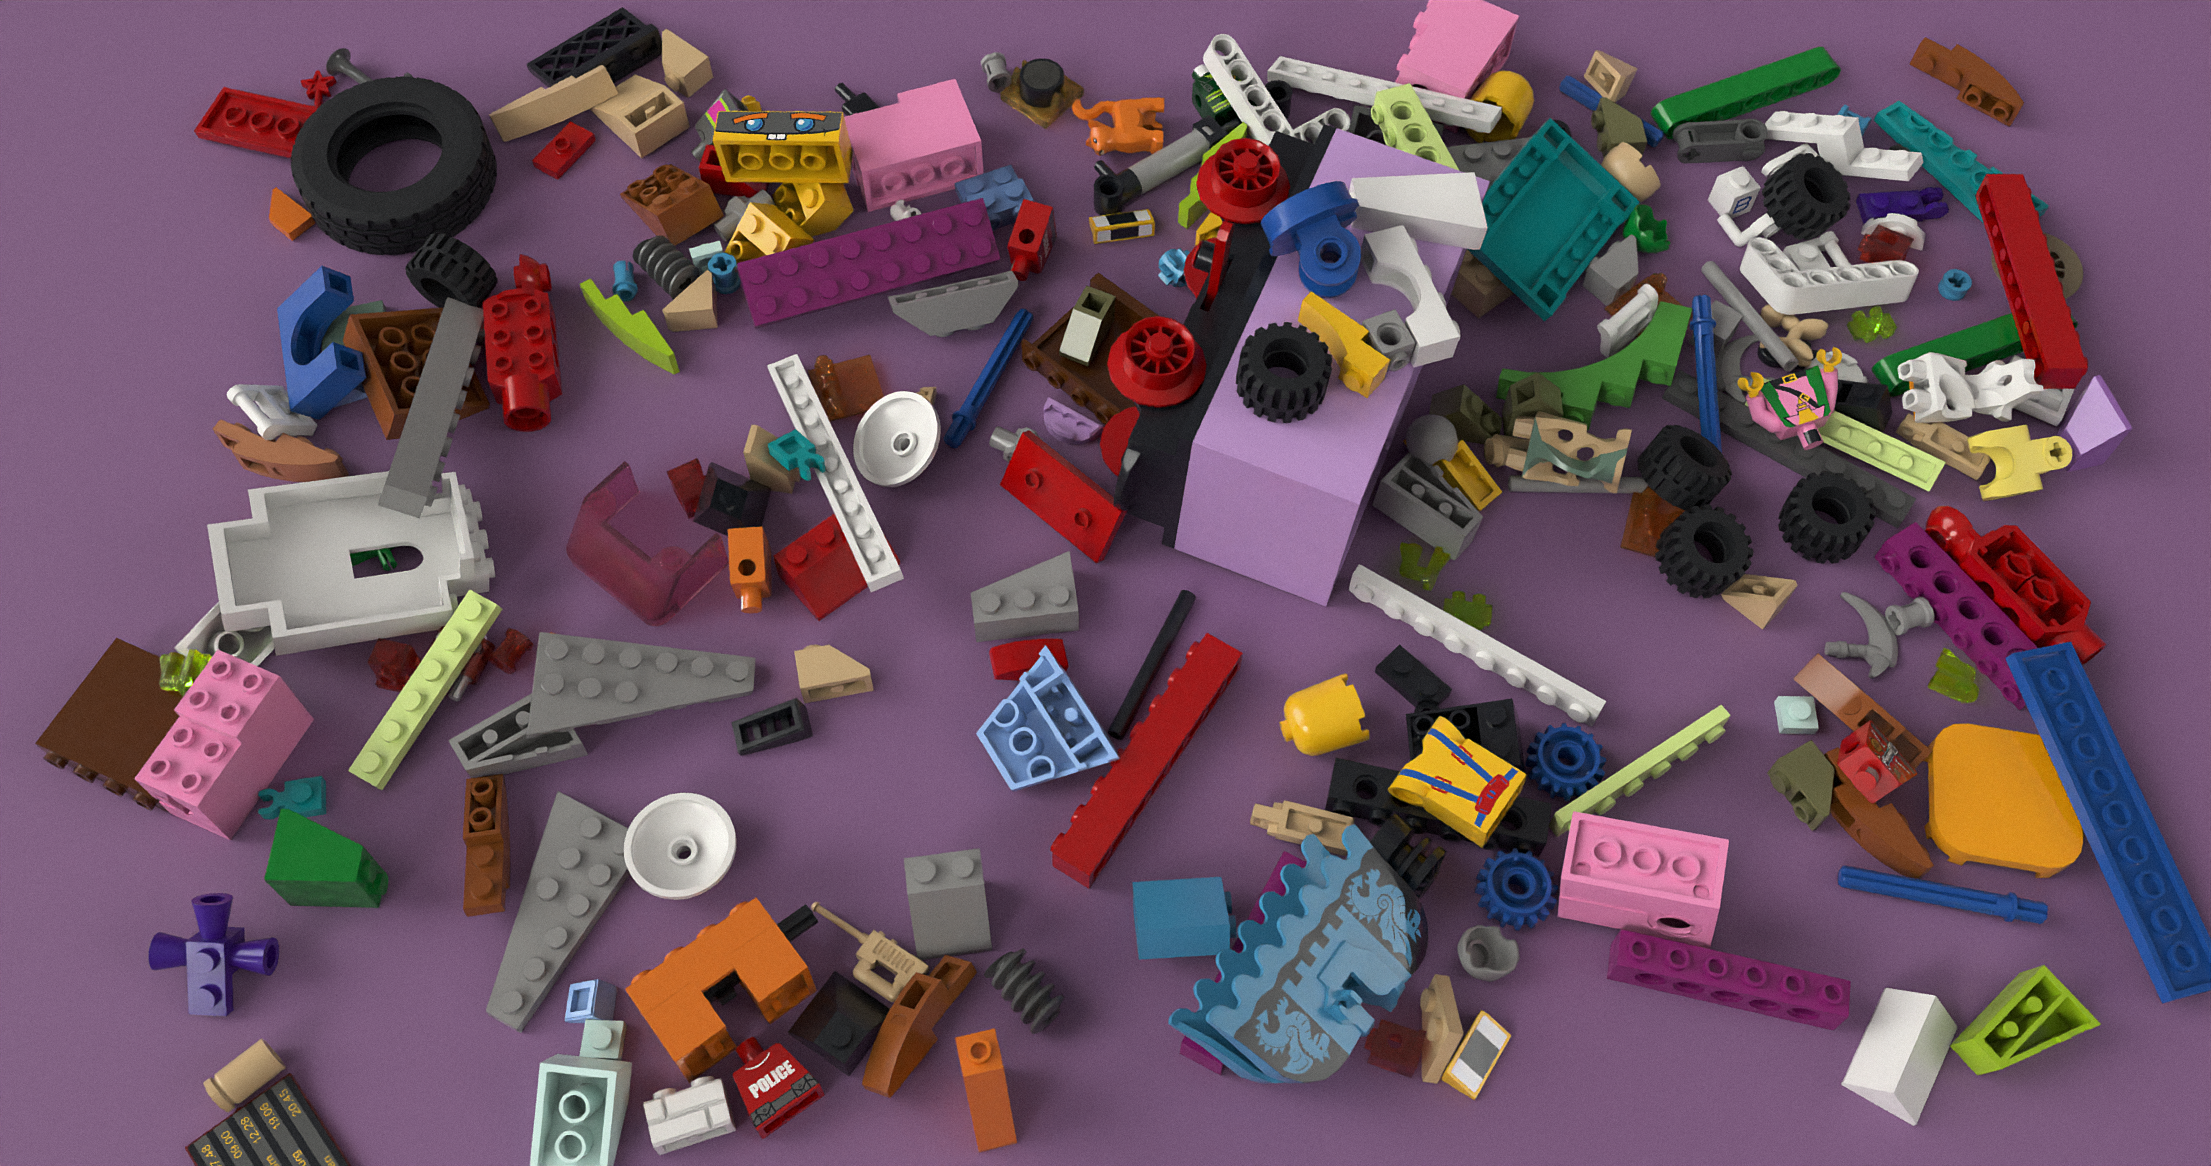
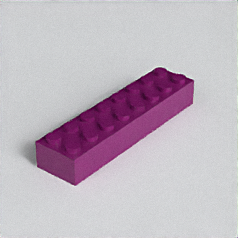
M980 198L737 263V271L756 329L991 265L1000 260V255L984 199Z

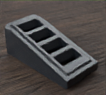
M797 698L731 722L738 754L741 756L813 737L806 706ZM790 717H794V726L791 724ZM778 720L781 721L783 729L781 731L777 730L776 721ZM762 724L767 726L768 735L765 737L761 727ZM752 727L755 740L751 742L747 732V728Z

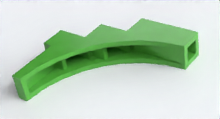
M1660 301L1654 317L1639 337L1623 350L1603 361L1578 369L1538 372L1560 388L1564 415L1561 418L1585 423L1589 431L1598 401L1613 406L1630 408L1639 379L1654 384L1671 386L1692 308ZM1502 368L1496 398L1506 400L1510 385L1537 372H1523Z

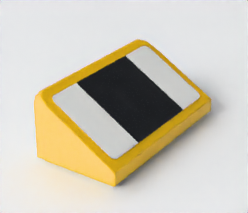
M1149 209L1089 217L1094 244L1155 236V221Z
M1480 1010L1444 1071L1441 1080L1475 1100L1512 1035L1488 1013Z

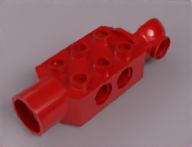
M520 254L519 266H514L513 268L516 289L502 291L483 301L488 383L496 403L503 406L504 423L513 430L531 432L540 430L551 422L550 401L562 395L556 316L549 295L545 293L552 291L549 268L547 263L540 264L534 258Z
M1938 506L1931 511L1924 531L2038 648L2071 642L2083 666L2107 646L2085 622L2091 601L2017 525H2003L1997 530H1992L1981 537L1973 529L1967 517L1959 510L1950 506Z

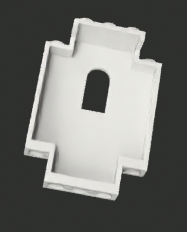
M389 471L249 489L252 519L207 525L225 632L271 626L277 656L443 629L458 607L457 597L466 595L469 589L475 593L489 592V578L495 577L492 557L486 558L484 553L485 549H489L487 533L485 529L479 530L478 522L482 521L479 501L473 502L471 491L465 488V484L458 485L456 472L441 473L442 493H436L431 507L424 505L420 518L378 506ZM397 546H412L421 551L424 557L422 563L413 570L354 579L350 553Z

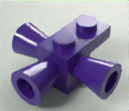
M210 893L197 896L191 900L199 932L190 939L158 932L150 943L148 960L152 970L187 966L188 1010L190 1015H229L234 1010L232 974L240 968L270 976L274 973L278 964L279 944L275 937L245 941L244 927H228L233 896L230 894Z

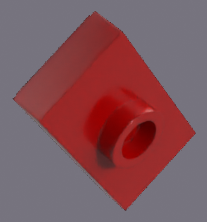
M570 121L532 160L534 167L558 180L596 141L594 133Z

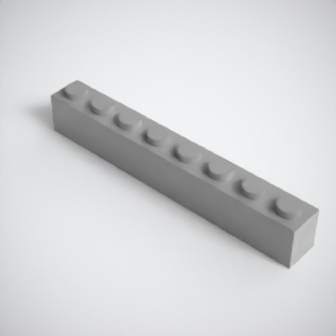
M447 297L378 506L420 518L424 505L432 506L438 487L431 486L433 480L440 481L441 473L445 466V462L439 461L440 456L447 458L453 438L447 437V433L454 434L460 417L459 414L454 413L455 408L462 409L467 391L461 390L462 385L469 387L474 368L468 367L469 363L476 364L481 346L475 345L476 341L482 343L485 336L484 323H482L484 317L483 309Z

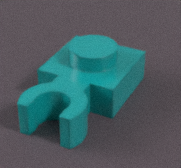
M796 429L768 444L769 454L788 471L798 467L800 476L804 480H811L810 468H817L822 473L826 471L824 458L816 454V446Z
M322 776L286 781L284 792H277L274 789H264L259 792V797L264 802L273 800L270 807L258 809V813L263 819L271 820L279 817L281 809H290L306 818L326 814V781Z

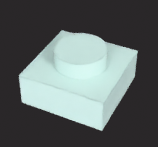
M720 241L705 243L689 249L693 265L699 269V277L706 270L709 271L708 262L712 256L723 253Z
M1778 696L1774 701L1779 734H1815L1819 726L1813 696Z
M586 1019L580 1056L621 1061L627 1028L626 1023L615 1020Z

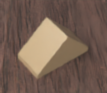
M1596 50L1584 78L1603 98H1608L1616 103L1626 95L1638 68Z
M706 270L662 309L669 330L677 332L718 328L717 291L710 271Z
M1744 574L1739 580L1728 587L1721 596L1724 601L1763 630L1783 609L1798 585L1796 580Z

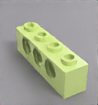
M1410 83L1376 92L1374 106L1371 107V116L1374 123L1380 126L1387 146L1459 170Z

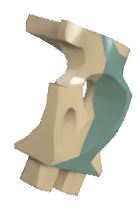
M1538 411L1535 418L1517 416L1513 436L1530 439L1529 447L1526 450L1511 446L1506 466L1523 471L1522 478L1549 481L1567 486H1579L1580 479L1577 478V475L1587 479H1596L1603 483L1606 490L1617 494L1632 429H1618L1616 438L1603 439L1588 433L1587 424L1561 418L1542 411ZM1562 429L1572 432L1573 437L1566 441L1559 438L1558 432ZM1581 448H1592L1594 455L1589 460L1583 461L1577 457V451ZM1553 465L1568 472L1566 474L1557 473L1553 470Z

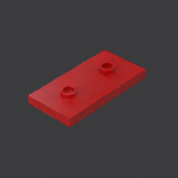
M223 87L194 132L200 139L291 158L293 145L300 129L303 128L306 120L319 107Z
M1030 430L1021 434L1000 486L1096 564L1103 561L1127 511L1114 507V497Z

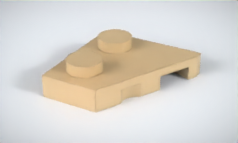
M1439 974L1434 975L1428 989L1425 988L1420 998L1422 1010V1081L1435 1084L1438 1083L1464 1035L1450 977Z

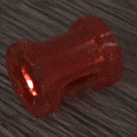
M508 628L505 631V639L495 652H489L487 659L503 672L514 674L517 670L515 665L526 651L532 650L534 644L521 632Z

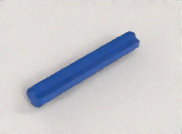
M1566 76L1560 83L1559 90L1592 111L1597 109L1600 98H1603L1597 91L1572 76ZM1642 119L1647 144L1656 147L1662 141L1664 132Z

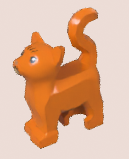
M1146 97L1141 99H1122L1116 102L1100 101L1091 109H1084L1080 99H1076L1072 104L1074 115L1080 120L1088 121V126L1091 129L1089 138L1086 140V146L1092 148L1099 156L1112 151L1125 153L1147 151L1153 154L1163 148L1164 132L1162 131V124L1155 121L1156 112H1164L1165 98ZM1102 113H1108L1112 116L1114 128L1095 119Z

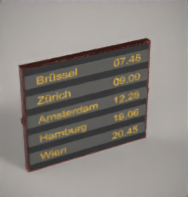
M288 1073L244 1106L238 1107L234 1113L185 1147L195 1166H352L292 1073Z

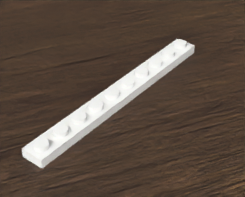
M795 354L767 365L795 429L816 446V454L824 458L826 471L822 473L817 468H814L870 592L904 579L901 569L798 355Z

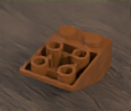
M672 164L657 167L651 176L644 180L632 182L628 185L627 190L620 193L621 198L656 236H665L669 243L675 246L724 217L710 185Z

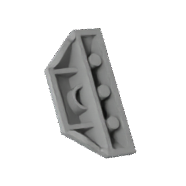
M1007 271L901 295L888 296L894 314L930 336L946 337L952 335L956 330H979L985 327V324L993 323L1019 285L1013 271Z

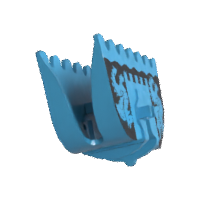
M1355 824L1347 826L1342 834V843L1348 852L1345 860L1336 855H1331L1314 834L1307 835L1301 844V851L1307 859L1306 867L1301 868L1296 864H1286L1280 872L1281 880L1286 887L1285 895L1281 896L1275 892H1265L1260 897L1259 907L1265 915L1264 923L1260 925L1253 920H1245L1240 923L1237 930L1238 936L1243 943L1242 952L1237 953L1232 949L1221 950L1216 956V965L1222 975L1221 980L1216 983L1209 978L1199 979L1195 983L1193 990L1199 1002L1198 1011L1194 1013L1187 1008L1175 1010L1169 1017L1168 1024L1202 1046L1241 1078L1260 1084L1308 1083L1325 1080L1340 1069L1349 1057L1358 1039L1366 1037L1374 1027L1375 1019L1360 1004L1364 1002L1370 1005L1381 1006L1385 1010L1392 1012L1405 989V983L1416 972L1426 955L1428 924L1422 903L1414 891L1383 859Z

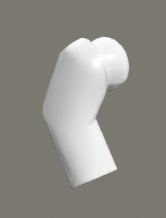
M898 200L890 208V216L894 221L920 215L921 212L917 208H911L910 205L906 207L904 200Z

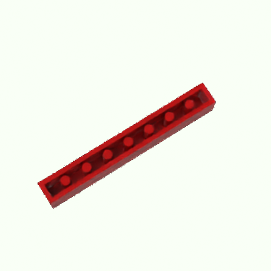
M1986 174L1975 197L2026 359L2035 360L2034 380L2036 384L2043 385V389H2075L2081 378L2087 373L2088 359L2083 355L2080 346V336L2078 331H2075L2071 319V309L2066 304L2063 295V285L2058 280L2055 271V261L2050 256L2047 247V237L2042 232L2039 223V213L2035 210L2031 199V189L2027 187L2023 174Z
M1209 633L1205 634L1200 643L1197 641L1193 642L1186 654L1185 659L1187 661L1181 669L1179 667L1174 669L1167 682L1169 687L1163 696L1157 694L1148 709V712H1150L1149 716L1144 722L1138 721L1129 736L1131 741L1125 750L1122 748L1117 750L1120 759L1111 761L1110 767L1112 768L1106 777L1101 775L1094 783L1090 792L1092 797L1086 805L1080 804L1073 813L1070 821L1073 824L1066 834L1063 832L1059 833L1050 849L1054 868L1090 889L1240 670L1242 652Z

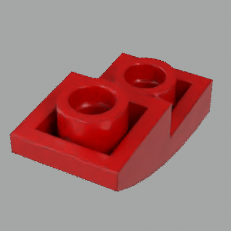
M1030 639L991 647L989 655L995 680L1020 681L1019 678L1024 672L1028 673L1040 658L1039 653L1045 645L1066 672L1069 664L1063 639Z

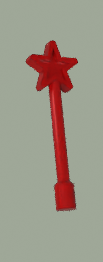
M316 70L312 79L301 80L303 88L308 89L306 94L309 100L315 97V107H320L323 104V95L331 97L328 88L337 83L334 76L322 77L319 70Z

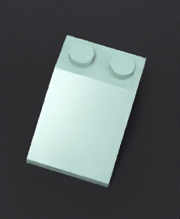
M556 1054L540 1063L530 1166L614 1165L629 1101L632 1062Z

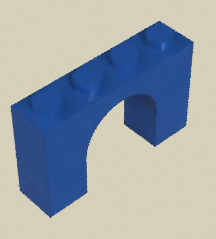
M321 266L277 308L290 411L317 420L325 416L366 379L362 352L332 342L320 353L321 343L328 327L354 302L351 276L325 266Z

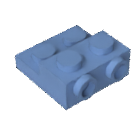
M1011 165L955 183V192L961 203L980 198L984 199L992 231L1015 223L1023 199L1034 201L1023 179H1018Z

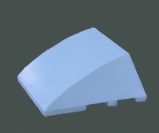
M1046 645L1039 653L1040 658L1028 673L1024 672L1019 678L1021 682L1010 696L1000 702L976 733L1013 792L1120 759L1110 737L1073 681Z

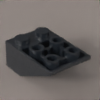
M1512 698L1406 714L1410 761L1422 753L1423 738L1437 718L1441 716L1450 721L1465 739H1470L1526 773L1519 719Z

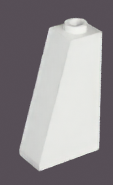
M1475 172L1352 178L1349 193L1352 198L1358 200L1360 205L1355 210L1358 217L1351 223L1352 228L1376 232L1404 225L1409 237L1417 240L1472 250L1481 248L1488 227Z

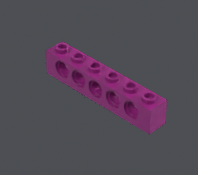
M1916 522L1887 539L1874 557L1879 562L1881 568L1903 587V590L1909 597L1913 599L1924 597L1933 608L1934 623L1943 629L1954 645L1961 649L1976 664L1977 669L1998 687L2005 699L2012 702L2019 711L2026 707V703L2005 658L2013 653L2038 647Z
M1623 929L1619 931L1610 946L1607 979L1833 1031L1849 1017L1850 980Z

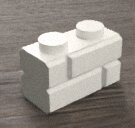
M713 1076L701 1077L692 1081L690 1088L676 1092L675 1088L663 1089L652 1095L653 1100L643 1102L652 1145L659 1155L736 1131L728 1092L721 1078L714 1080Z

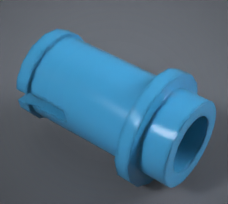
M622 260L616 262L613 266L615 283L613 284L612 292L614 295L618 294L622 301L627 302L634 299L638 292V287L634 282L633 264L631 262L627 263V271L626 261Z

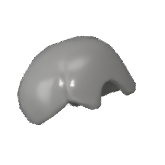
M1434 414L1421 416L1410 425L1406 432L1408 451L1415 458L1423 459L1431 465L1441 459L1452 460L1458 450L1456 429L1446 417Z
M1475 925L1462 934L1457 946L1458 956L1463 968L1469 975L1482 981L1492 982L1508 975L1516 968L1520 960L1519 947L1516 940L1506 939L1501 934L1500 927L1497 926L1485 927L1484 925Z

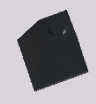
M711 462L708 466L693 522L728 536V529L762 527L772 488Z
M834 971L789 1029L788 1034L850 1076L874 1044L890 1008Z

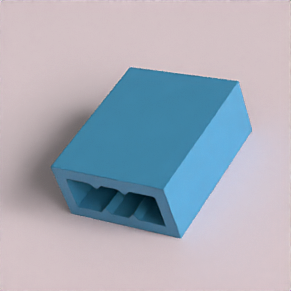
M1222 877L1132 882L1133 914L1139 960L1217 955L1223 949H1230V938H1236L1237 936L1235 915H1228L1232 914V898L1230 891L1224 892Z

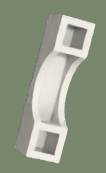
M1404 225L1365 234L1361 245V262L1371 282L1387 285L1399 290L1412 304L1414 312L1406 318L1404 324L1416 342L1410 358L1413 368L1453 357L1460 340V329L1457 322L1451 320L1446 310L1444 296L1442 293L1437 292L1432 282L1429 267L1426 264L1424 265L1420 259L1414 238L1409 237Z

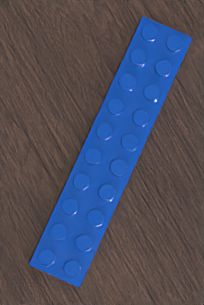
M2067 642L2016 652L2006 657V662L2162 1004L2211 991V938L2072 643Z

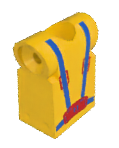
M1439 716L1422 740V753L1405 764L1388 788V791L1401 801L1424 807L1427 812L1483 848L1522 791L1527 774L1470 739H1465L1450 721Z

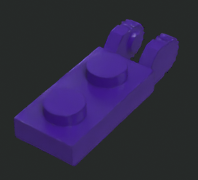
M1927 187L1921 191L1862 193L1856 199L1863 224L1873 217L1874 220L1887 217L1888 213L1906 215L1917 222L1941 218L1949 213L1947 203H1938L1944 196L1942 189L1939 187Z

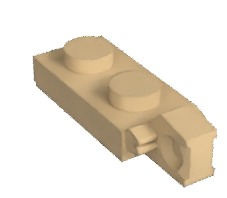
M1908 413L1896 430L1897 434L1911 441L1910 443L1913 446L1945 461V464L1976 481L1982 475L1991 459L1989 455L1984 453H1971L1967 441L1968 436L1942 422L1917 423L1914 421V416Z
M1284 800L1283 803L1274 802L1273 808L1255 803L1250 825L1266 829L1267 835L1276 839L1300 845L1307 835L1314 834L1328 852L1346 856L1348 852L1342 843V834L1347 826L1354 824L1355 818Z

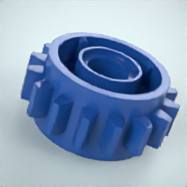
M1562 723L1561 727L1558 728L1549 725L1545 734L1541 732L1536 734L1533 740L1534 743L1531 742L1527 749L1529 756L1525 761V766L1531 768L1528 777L1530 780L1535 779L1539 785L1537 789L1548 792L1552 799L1558 796L1563 797L1565 801H1569L1573 796L1580 797L1587 790L1589 791L1598 785L1597 781L1601 782L1605 774L1602 768L1607 760L1605 757L1600 756L1603 747L1601 744L1597 745L1592 739L1594 736L1592 733H1585L1578 725L1576 728L1567 727L1566 723ZM1558 758L1569 760L1573 766L1562 764Z
M1513 848L1509 854H1505L1502 850L1498 851L1495 860L1488 857L1483 865L1485 869H1480L1476 879L1480 883H1477L1474 892L1482 897L1478 906L1479 908H1486L1488 911L1487 918L1489 920L1495 918L1500 922V927L1502 928L1506 925H1512L1516 931H1519L1522 925L1525 924L1531 929L1534 928L1538 919L1545 921L1550 914L1548 909L1552 910L1557 902L1552 896L1558 891V885L1551 882L1555 875L1554 872L1547 871L1544 866L1546 861L1544 859L1537 860L1532 857L1531 851H1528L1526 854L1519 853L1517 848ZM1516 884L1520 886L1524 894L1518 895L1513 893L1508 885Z

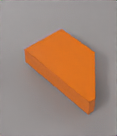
M277 187L272 190L269 220L276 229L293 241L316 222L307 210Z

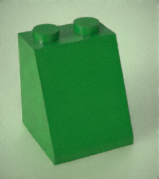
M290 809L280 810L264 880L290 906L379 908L381 896L385 895L388 889V875L364 846Z

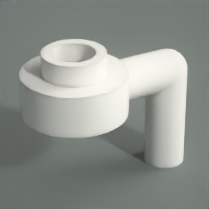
M1728 213L1721 215L1717 219L1737 247H1742L1751 238L1761 237L1762 235L1767 239L1781 229V227L1778 228L1774 224L1775 221L1767 213L1757 219L1743 232L1740 231Z

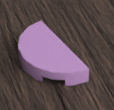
M1048 397L1044 405V424L1048 432L1058 441L1067 444H1085L1095 440L1102 434V425Z

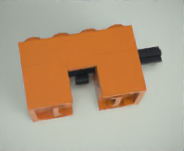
M757 897L750 902H741L730 911L727 918L717 925L710 924L698 933L697 939L685 947L680 946L673 949L666 955L664 962L652 970L642 971L632 979L631 985L625 988L648 1025L689 1083L737 1048L726 1030L727 1027L711 1005L713 1001L717 999L722 1006L737 996L733 987L740 984L770 1025L817 991L808 966L790 943L818 923L813 912L806 904L776 924Z

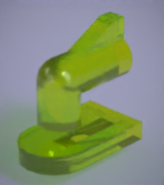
M1401 542L1402 562L1399 567V573L1404 578L1422 581L1423 579V590L1431 591L1440 571L1450 560L1451 554L1444 553L1443 547L1436 546L1426 569V567L1417 565L1423 552V547L1416 543L1407 544Z
M1943 648L1935 666L1939 669L1928 683V688L1962 703L1974 702L1977 700L1980 692L1979 687L1974 683L1976 676L1975 668L1962 662L1949 649Z
M189 649L187 658L176 652L161 655L162 675L159 680L160 687L166 691H179L184 697L212 656L210 654H201L196 649Z

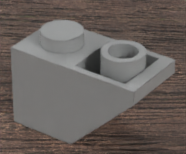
M1632 234L1622 242L1616 241L1601 258L1595 257L1585 269L1587 274L1582 286L1608 308L1613 307L1631 293L1638 276L1636 237Z

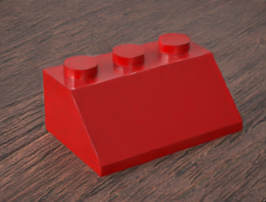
M832 514L773 555L778 576L818 621L868 587L835 514ZM887 540L890 549L899 565L900 560L896 555L895 551L893 550L892 546L890 545L889 541Z

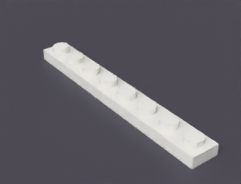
M1282 56L1268 70V81H1285L1291 87L1303 89L1310 93H1320L1333 96L1336 99L1359 102L1365 106H1374L1376 92L1403 85ZM1413 87L1431 120L1443 122L1449 126L1456 125L1469 128L1475 132L1491 133L1501 118L1502 107Z
M1360 564L1352 574L1349 591L1354 593L1359 600L1366 603L1370 602L1383 609L1389 617L1408 623L1418 633L1433 637L1443 643L1450 651L1461 653L1474 660L1480 668L1499 674L1512 686L1524 688L1536 695L1541 702L1547 705H1554L1565 711L1577 722L1593 726L1606 703L1602 698Z

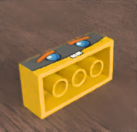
M718 111L712 141L726 182L849 183L853 151L843 112Z

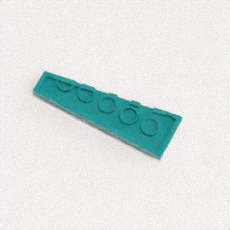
M1897 101L1877 112L1873 121L1898 144L1908 148L1911 152L1922 153L1923 164L1921 166L1983 223L1975 195L1986 174L2003 173L1995 167L1988 169L1976 160L1978 155L1971 150H1961L1955 146L1951 136L1937 129L1931 122L1901 101ZM2032 194L2031 199L2034 208L2038 211L2040 217L2045 214L2049 206Z

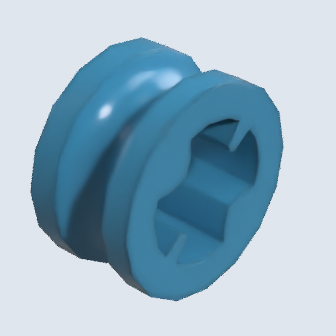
M1951 269L1944 274L1938 284V291L1944 298L1958 301L1964 298L1972 285V280L1966 272Z

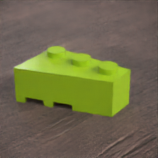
M2041 965L2020 972L1949 1046L1978 1076L2006 1068L2048 1047L2066 1041L2079 1033L2097 1027L2101 1023L2045 965Z

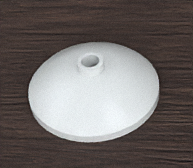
M909 391L891 393L873 404L861 419L854 437L853 454L860 473L867 480L882 487L901 486L918 477L931 463L940 441V419L934 406L921 395Z
M694 793L667 795L647 805L632 821L624 842L625 863L634 881L648 893L671 900L692 898L710 890L726 875L736 854V832L727 812L712 799ZM684 851H690V852H691V854H690V856H689L688 858H686V859H680V858H679V855H680L682 852H684Z

